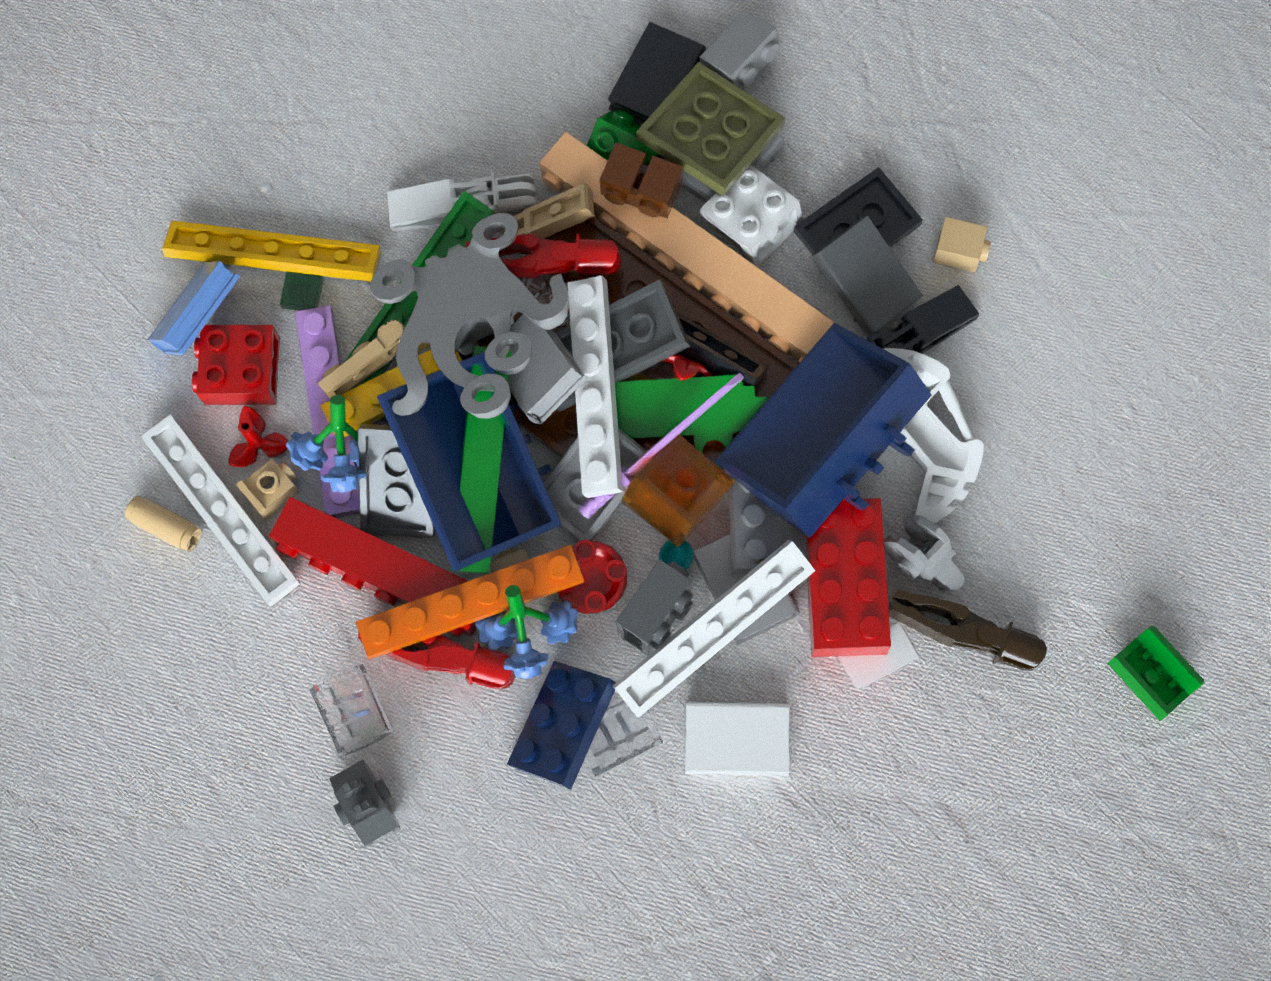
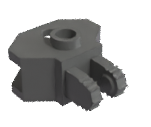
M361 760L329 778L334 794L339 802L333 806L340 821L344 826L350 823L365 847H369L373 844L374 840L390 831L395 832L401 829L388 802L393 798L382 779L376 780L366 761Z

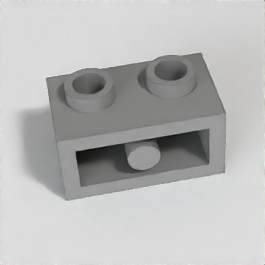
M743 10L699 57L700 62L744 90L753 84L756 76L767 64L772 63L776 59L780 51L776 27Z

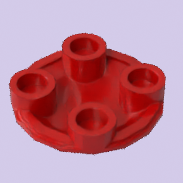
M581 540L572 545V549L584 583L557 593L563 602L570 601L572 608L582 614H599L612 608L622 598L627 586V568L622 557L611 546L599 541Z

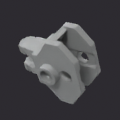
M907 515L903 519L905 531L912 537L909 541L902 537L893 539L891 536H887L884 539L885 551L910 578L930 580L938 589L956 591L963 588L965 575L959 571V567L951 560L957 553L951 547L950 538L939 526L925 517Z

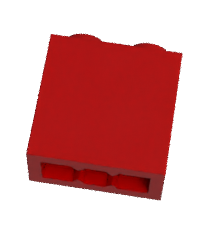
M205 325L200 331V337H196L194 341V354L196 359H198V371H194L192 374V390L204 405H276L280 336L273 325Z

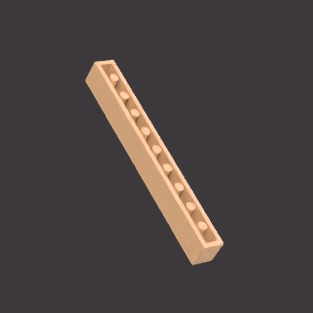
M565 131L539 162L542 181L548 188L554 192L559 190L565 192L578 185L587 183L593 191L594 215L598 217L599 221L613 231H618L626 237L625 239L641 251L644 250L654 257L653 260L667 270H672L682 277V280L696 291L703 292L711 298L710 301L721 309L739 318V322L753 332H758L767 338L768 342L782 353H788L797 360L798 364L832 324L835 323L672 207L667 219L659 215L657 217L647 216L641 213L637 207L626 203L624 205H616L608 201L601 195L600 177L607 164V160Z

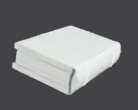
M686 701L685 774L788 776L789 703H770L769 701Z

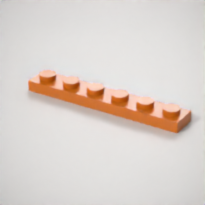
M568 545L356 621V625L366 655L370 660L509 610L505 595V589L508 586H518L523 602L526 604L584 583V579L572 546Z

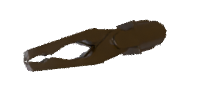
M897 590L888 605L891 618L948 647L958 646L976 650L979 653H992L995 655L992 664L1001 662L1023 671H1032L1046 656L1047 647L1042 639L1012 627L1013 622H1010L1005 629L999 628L994 622L983 619L969 611L967 606ZM920 612L944 617L952 625L944 626L924 617Z

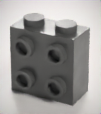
M659 559L616 620L618 636L647 656L667 641L672 635L670 629L674 620L682 621L693 605L691 601L693 594H691V580L687 578L689 576L688 571L673 561L666 564Z

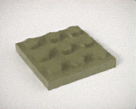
M698 62L637 130L636 140L668 161L683 166L685 172L724 196L781 130L786 118Z

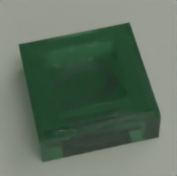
M286 272L280 300L281 308L297 311L317 308L323 285L322 276Z

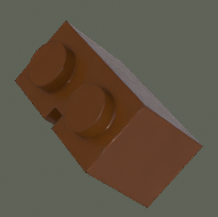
M615 143L600 177L601 195L616 205H624L626 203L637 207L641 213L647 216L657 217L659 215L668 219L683 183V166L652 156L649 166L644 165L646 153Z

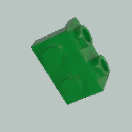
M621 110L610 111L599 116L587 143V147L606 160L609 159L615 143L646 153L643 164L649 166L652 156L662 158L661 155L636 140L637 130L642 125L634 122L632 115Z
M1153 625L1148 627L1107 663L1159 721L1168 716L1189 695L1205 683L1204 679Z

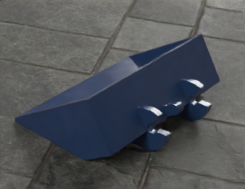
M833 323L714 463L783 520L811 538L843 499L859 510L863 511L869 504L859 497L860 492L854 486L868 470L879 475L884 466L876 460L889 445L903 455L911 456L915 449L905 442L907 438L900 432L932 394L910 363L844 327Z
M485 352L459 362L468 372H471L472 367L479 365L483 375L495 374L494 370L485 360ZM441 370L426 375L428 395L425 404L418 412L404 416L394 413L392 406L393 402L405 397L408 391L407 384L377 396L454 572L561 526V522L540 477L550 472L551 468L549 464L536 468L527 444L532 443L529 434L522 436L513 412L520 409L517 401L509 403L504 412L500 414L504 422L493 543L492 547L486 550L460 492L466 410L461 405L460 397L464 387L452 382Z

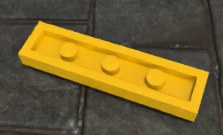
M431 349L418 356L425 376L440 370L433 358ZM456 352L457 360L459 362L462 361L459 353ZM398 366L341 394L345 398L346 422L356 431H358L361 424H372L386 417L377 396L406 384ZM330 401L320 405L330 423ZM343 431L344 437L348 436V434L345 431Z

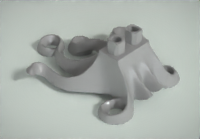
M497 213L482 219L473 228L472 240L468 247L465 248L457 244L448 249V254L445 258H440L436 255L425 259L426 266L424 268L413 266L404 259H398L386 263L374 274L370 289L375 298L380 302L387 304L397 303L405 299L413 291H416L418 295L416 305L402 333L396 352L397 365L408 388L404 398L393 402L392 410L397 415L413 414L418 412L425 404L428 395V382L419 363L418 352L424 348L431 347L433 358L439 369L452 382L464 387L460 397L463 408L480 419H490L498 416L507 408L511 397L509 384L506 379L497 374L476 376L468 372L457 360V350L466 356L473 352L474 346H479L478 340L490 335L493 340L485 351L487 364L498 373L505 375L517 374L524 370L530 361L532 343L527 335L519 332H510L511 325L514 324V315L521 312L530 321L546 330L554 329L566 319L569 309V296L561 274L554 275L550 280L549 284L553 293L551 302L549 304H542L536 300L525 285L508 270L500 259L498 252L513 243L517 236L519 226L516 218L512 215ZM505 230V233L499 239L491 240L495 233ZM394 280H402V282L395 287H385V285H387L389 282H392ZM510 345H517V352L513 356L505 358L509 352ZM480 390L495 392L487 401H475L476 394Z

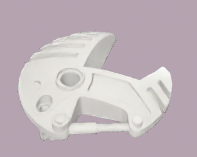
M885 348L884 350L911 364L932 394L927 402L938 390L940 391L949 412H952L966 441H959L928 408L927 402L900 432L907 438L905 442L915 449L911 456L926 472L915 515L923 516L929 521L936 523L955 509L948 506L953 500L963 501L969 493L968 490H963L966 482L974 483L978 476L982 463L984 444L981 440L974 439L960 410L961 405L949 382L950 371L946 366L927 355L915 351Z

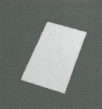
M899 622L890 626L891 647L887 655L838 656L857 691L919 658Z

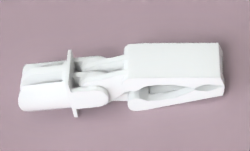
M491 172L489 177L476 178L469 182L455 183L453 179H446L388 191L387 202L390 229L400 231L440 226L463 191H466L485 204L496 214L524 210L537 204V199L535 198L536 189L533 185L535 181L534 173L496 178L494 172Z

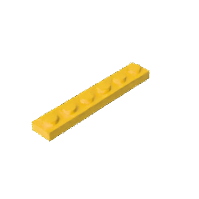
M171 220L162 248L165 257L203 262L221 261L223 264L370 282L377 272L381 257L380 245L173 220Z

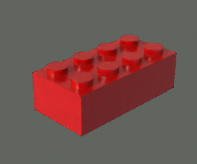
M881 498L863 499L869 504L863 511L852 506L846 500H842L811 538L806 535L808 562L815 569L807 577L811 657L887 655L891 647Z

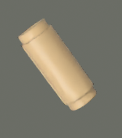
M135 496L125 511V518L130 520L132 524L180 550L184 549L190 552L200 540L202 530L196 524L146 497Z

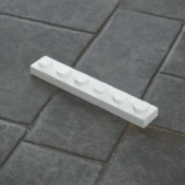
M603 276L568 282L572 355L587 376V379L575 390L582 495L587 498L623 492L607 280Z
M171 414L141 435L142 439L270 607L300 585Z
M787 540L612 685L613 688L639 718L810 576L815 569L794 542Z

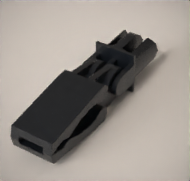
M957 285L902 316V323L897 328L892 330L885 328L872 337L870 335L867 336L866 340L882 349H906L923 354L976 321L979 317V312L961 287Z

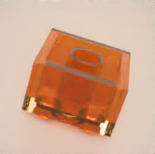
M679 434L635 475L622 500L674 545L679 547L701 525L734 485L735 481Z

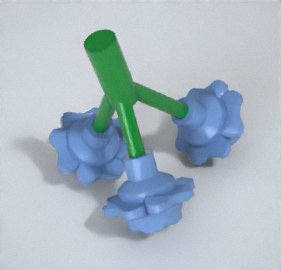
M334 395L330 398V423L319 434L312 435L310 432L304 434L293 432L291 440L287 441L286 446L290 451L291 461L295 465L300 466L303 470L311 468L321 470L323 463L328 460V456L323 448L324 439L332 431L335 432L337 454L334 455L335 466L329 470L328 474L321 475V480L323 482H330L333 492H347L357 489L359 479H364L367 477V474L364 470L350 465L351 460L356 462V465L359 467L358 432L346 422L345 398L342 395ZM343 431L353 438L349 441L350 454H345Z
M511 585L505 589L510 610L506 614L504 611L474 623L479 631V642L488 643V647L491 650H496L499 647L510 648L513 645L512 639L518 637V640L515 642L517 652L512 657L505 659L503 667L505 670H513L516 678L531 679L541 674L542 666L548 664L549 655L532 649L531 640L526 638L523 618L528 615L541 620L543 624L541 634L546 636L548 643L553 645L557 642L567 643L570 636L577 632L578 611L572 608L570 601H564L560 604L552 602L549 606V611L541 612L524 605L520 588L516 585Z

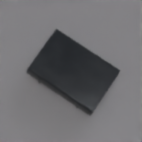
M649 21L608 97V101L611 102L609 110L627 112L634 117L633 121L643 125L694 66L700 62L699 57L707 50L706 47L701 43Z

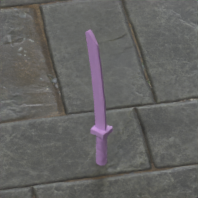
M741 373L734 376L629 468L625 469L622 466V486L631 487L636 482L632 475L743 380L744 376ZM614 494L591 497L579 507V511L584 517L589 519Z

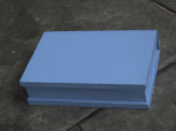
M221 261L203 263L147 340L167 355H184L240 276L236 273H231L224 267Z

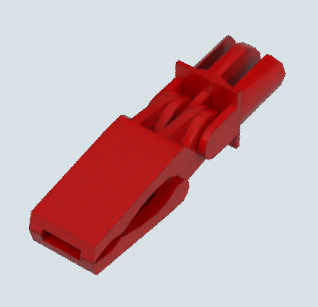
M533 234L517 235L513 243L498 252L499 257L512 254H527L520 259H500L516 277L537 279L540 275L564 274L569 271H576L579 280H582V275L615 274L620 269L622 263L618 247L614 241L607 239H581L580 234L576 235V243L536 238ZM466 241L465 248L470 245L471 241Z
M358 632V639L362 642L360 634ZM441 635L420 641V643L427 647V650L410 652L398 649L385 654L426 672L431 670L452 673L454 675L465 673V679L469 685L475 683L493 689H506L512 685L516 678L513 670H505L503 667L505 659L510 658L507 654L482 647L478 642H476L473 651L468 650L462 644Z

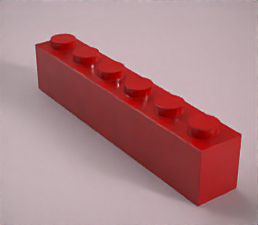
M289 497L269 534V537L277 545L275 550L294 560L297 555H300L310 560L308 566L325 575H328L330 570L343 576L341 581L344 584L359 591L365 586L375 591L374 597L390 606H394L395 602L406 604L468 582V580L292 497ZM473 622L447 633L460 638L462 633L472 637L476 626Z

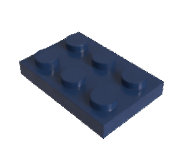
M553 661L507 765L571 790L615 692L612 685L616 682L610 678Z

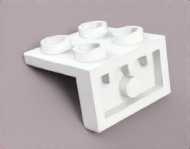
M752 165L746 169L724 196L716 192L700 208L701 216L741 245L743 257L758 268L793 233L794 226L802 221L800 201Z

